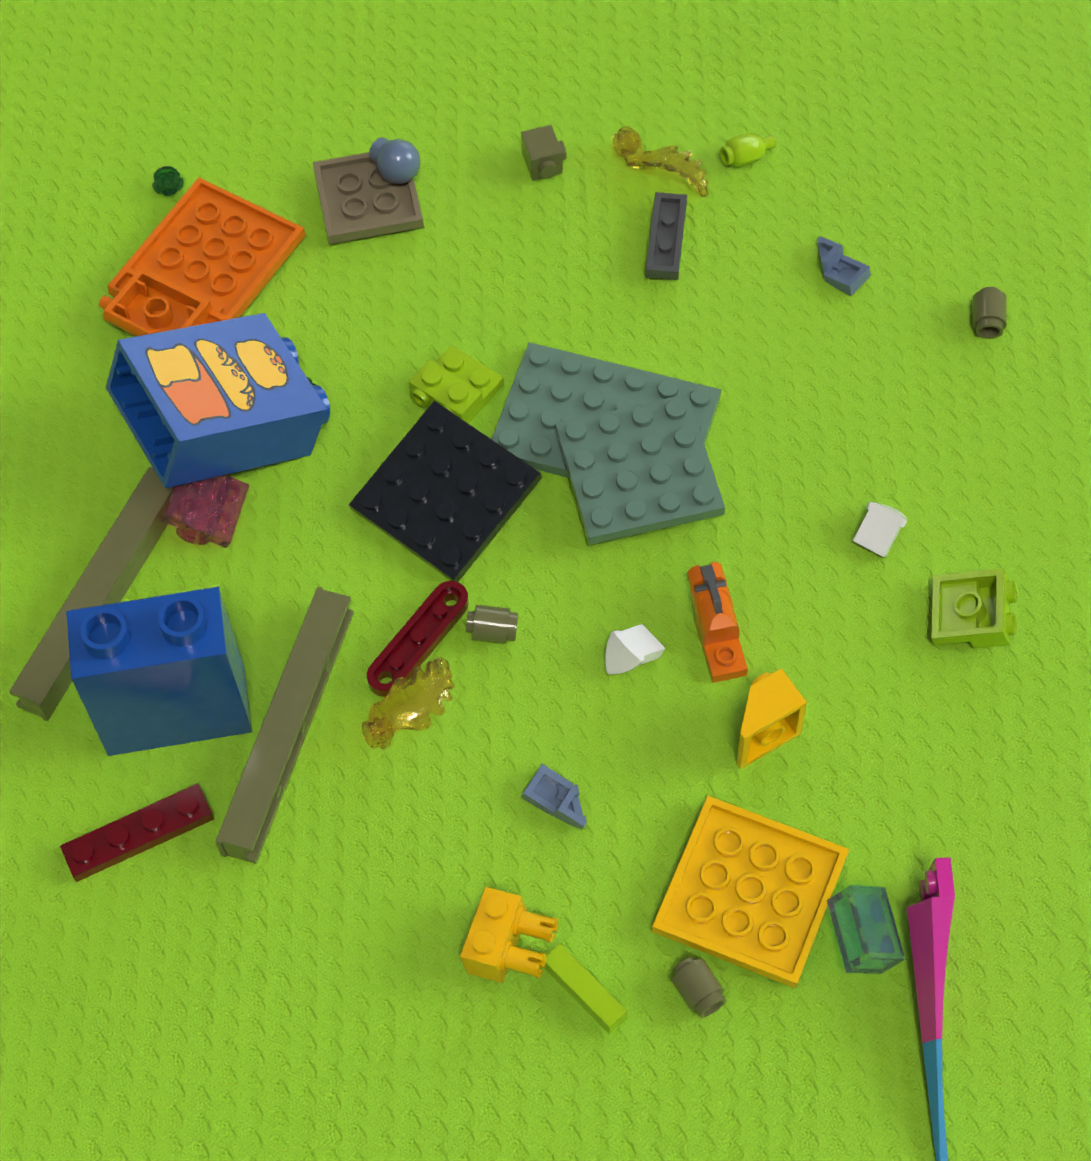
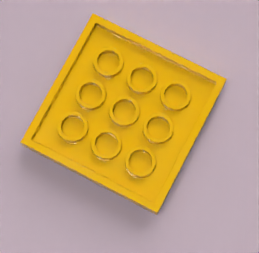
M707 796L652 925V932L796 989L847 859L849 849L714 797Z

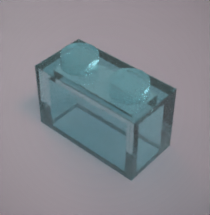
M850 885L827 900L846 973L882 974L906 959L885 887Z

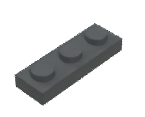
M655 192L646 265L647 278L678 280L687 207V195Z

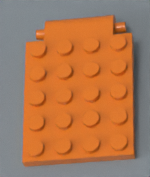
M198 177L107 285L109 295L115 298L112 299L104 295L100 299L99 307L104 309V320L134 336H142L239 318L305 237L304 228Z

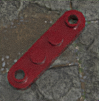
M446 581L439 584L369 666L367 680L369 688L374 694L381 697H389L398 693L466 612L469 605L468 592L461 583ZM450 600L457 602L453 606L446 605V602ZM386 677L392 679V681L388 684H382L380 682L383 678Z

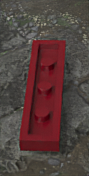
M197 783L60 845V848L75 882H78L214 820V817Z

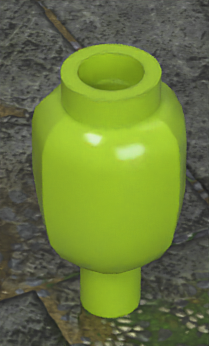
M754 133L732 137L724 147L720 148L721 161L725 166L731 165L734 168L752 164L761 159L766 150L776 147V139L773 135L761 138Z

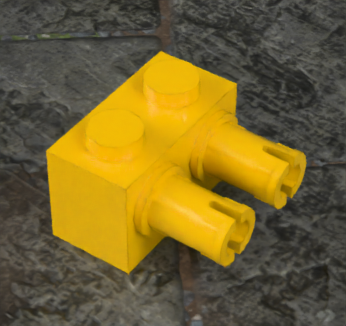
M485 887L460 955L467 974L504 983L508 969L540 978L543 973L540 967H545L546 954L516 946L521 934L552 943L555 938L552 932H557L558 918L528 912L522 896Z

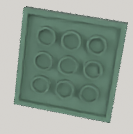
M688 394L555 423L556 434L589 545L725 514L721 493Z

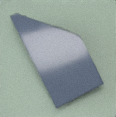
M819 236L817 241L825 282L852 296L871 276L870 266L845 256L842 245Z
M542 764L521 798L553 817L581 830L587 823L578 797L580 794L578 785H573V783Z

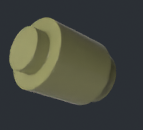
M985 287L973 296V328L981 338L993 339L1001 336L1003 329L1007 325V297L1004 292L995 287Z
M476 605L475 611H468L466 632L473 633L472 640L503 644H506V640L515 641L518 613L510 612V608Z
M689 957L674 968L676 974L672 977L671 981L692 1012H697L701 1018H704L716 1012L726 1003V998L723 996L724 989L704 959L694 960L693 957Z

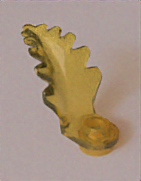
M629 126L620 128L618 133L614 134V149L620 157L625 159L628 167L646 170H666L676 173L683 179H687L689 184L696 188L701 197L708 196V181L704 179L707 172L704 169L698 168L702 165L700 160H689L693 154L691 151L677 152L678 147L676 145L644 151L639 134Z
M439 657V659L435 658L433 662L429 661L424 673L420 667H417L412 673L410 682L404 677L396 679L386 697L371 705L368 720L362 723L363 735L371 748L380 747L385 749L389 747L394 732L399 729L419 731L428 729L431 725L429 713L440 716L444 714L445 708L440 699L450 701L452 694L447 689L454 688V683L450 680L453 675L447 660Z

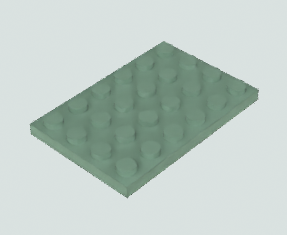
M529 342L492 440L536 470L569 478L556 434L555 423L688 394L705 445L721 398V389Z

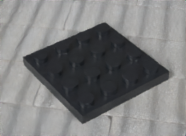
M433 401L353 498L349 506L355 513L449 580L459 582L542 479L539 471L436 401Z

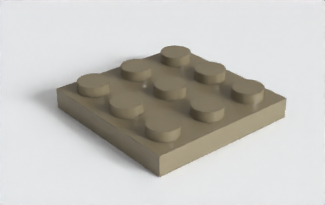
M369 152L313 162L329 244L424 227L414 178L403 184H394L385 180L379 173L376 162L370 159Z

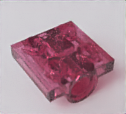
M222 475L174 486L162 521L177 527L176 533L184 541L197 545L213 542L226 548L231 543L249 484L231 476Z

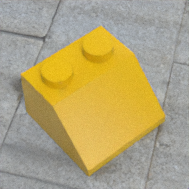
M782 668L772 674L767 672L758 676L750 686L740 732L736 763L740 769L787 743L802 732L807 702Z

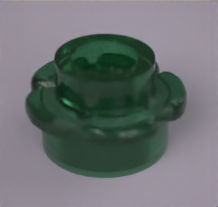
M164 166L155 171L152 186L156 193L171 196L183 187L184 181L174 167Z

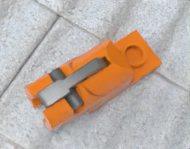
M711 562L710 565L694 566L687 572V578L695 608V624L711 681L715 683L747 676L748 668L739 641L740 629L722 565L718 562Z

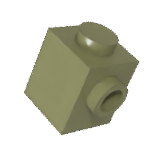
M552 125L522 131V154L532 181L562 174V160L567 159L566 149L563 141H557Z

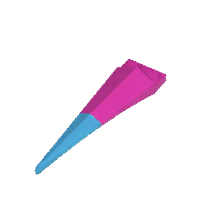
M951 857L934 859L928 871H925L924 880L919 882L921 902L907 907L936 1161H948L943 1105L942 1025L946 961L955 901Z

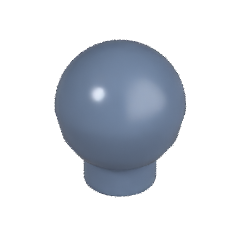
M380 137L374 141L370 148V159L376 162L377 169L384 179L391 183H406L412 180L419 171V152L408 141L401 139L389 141L384 137Z

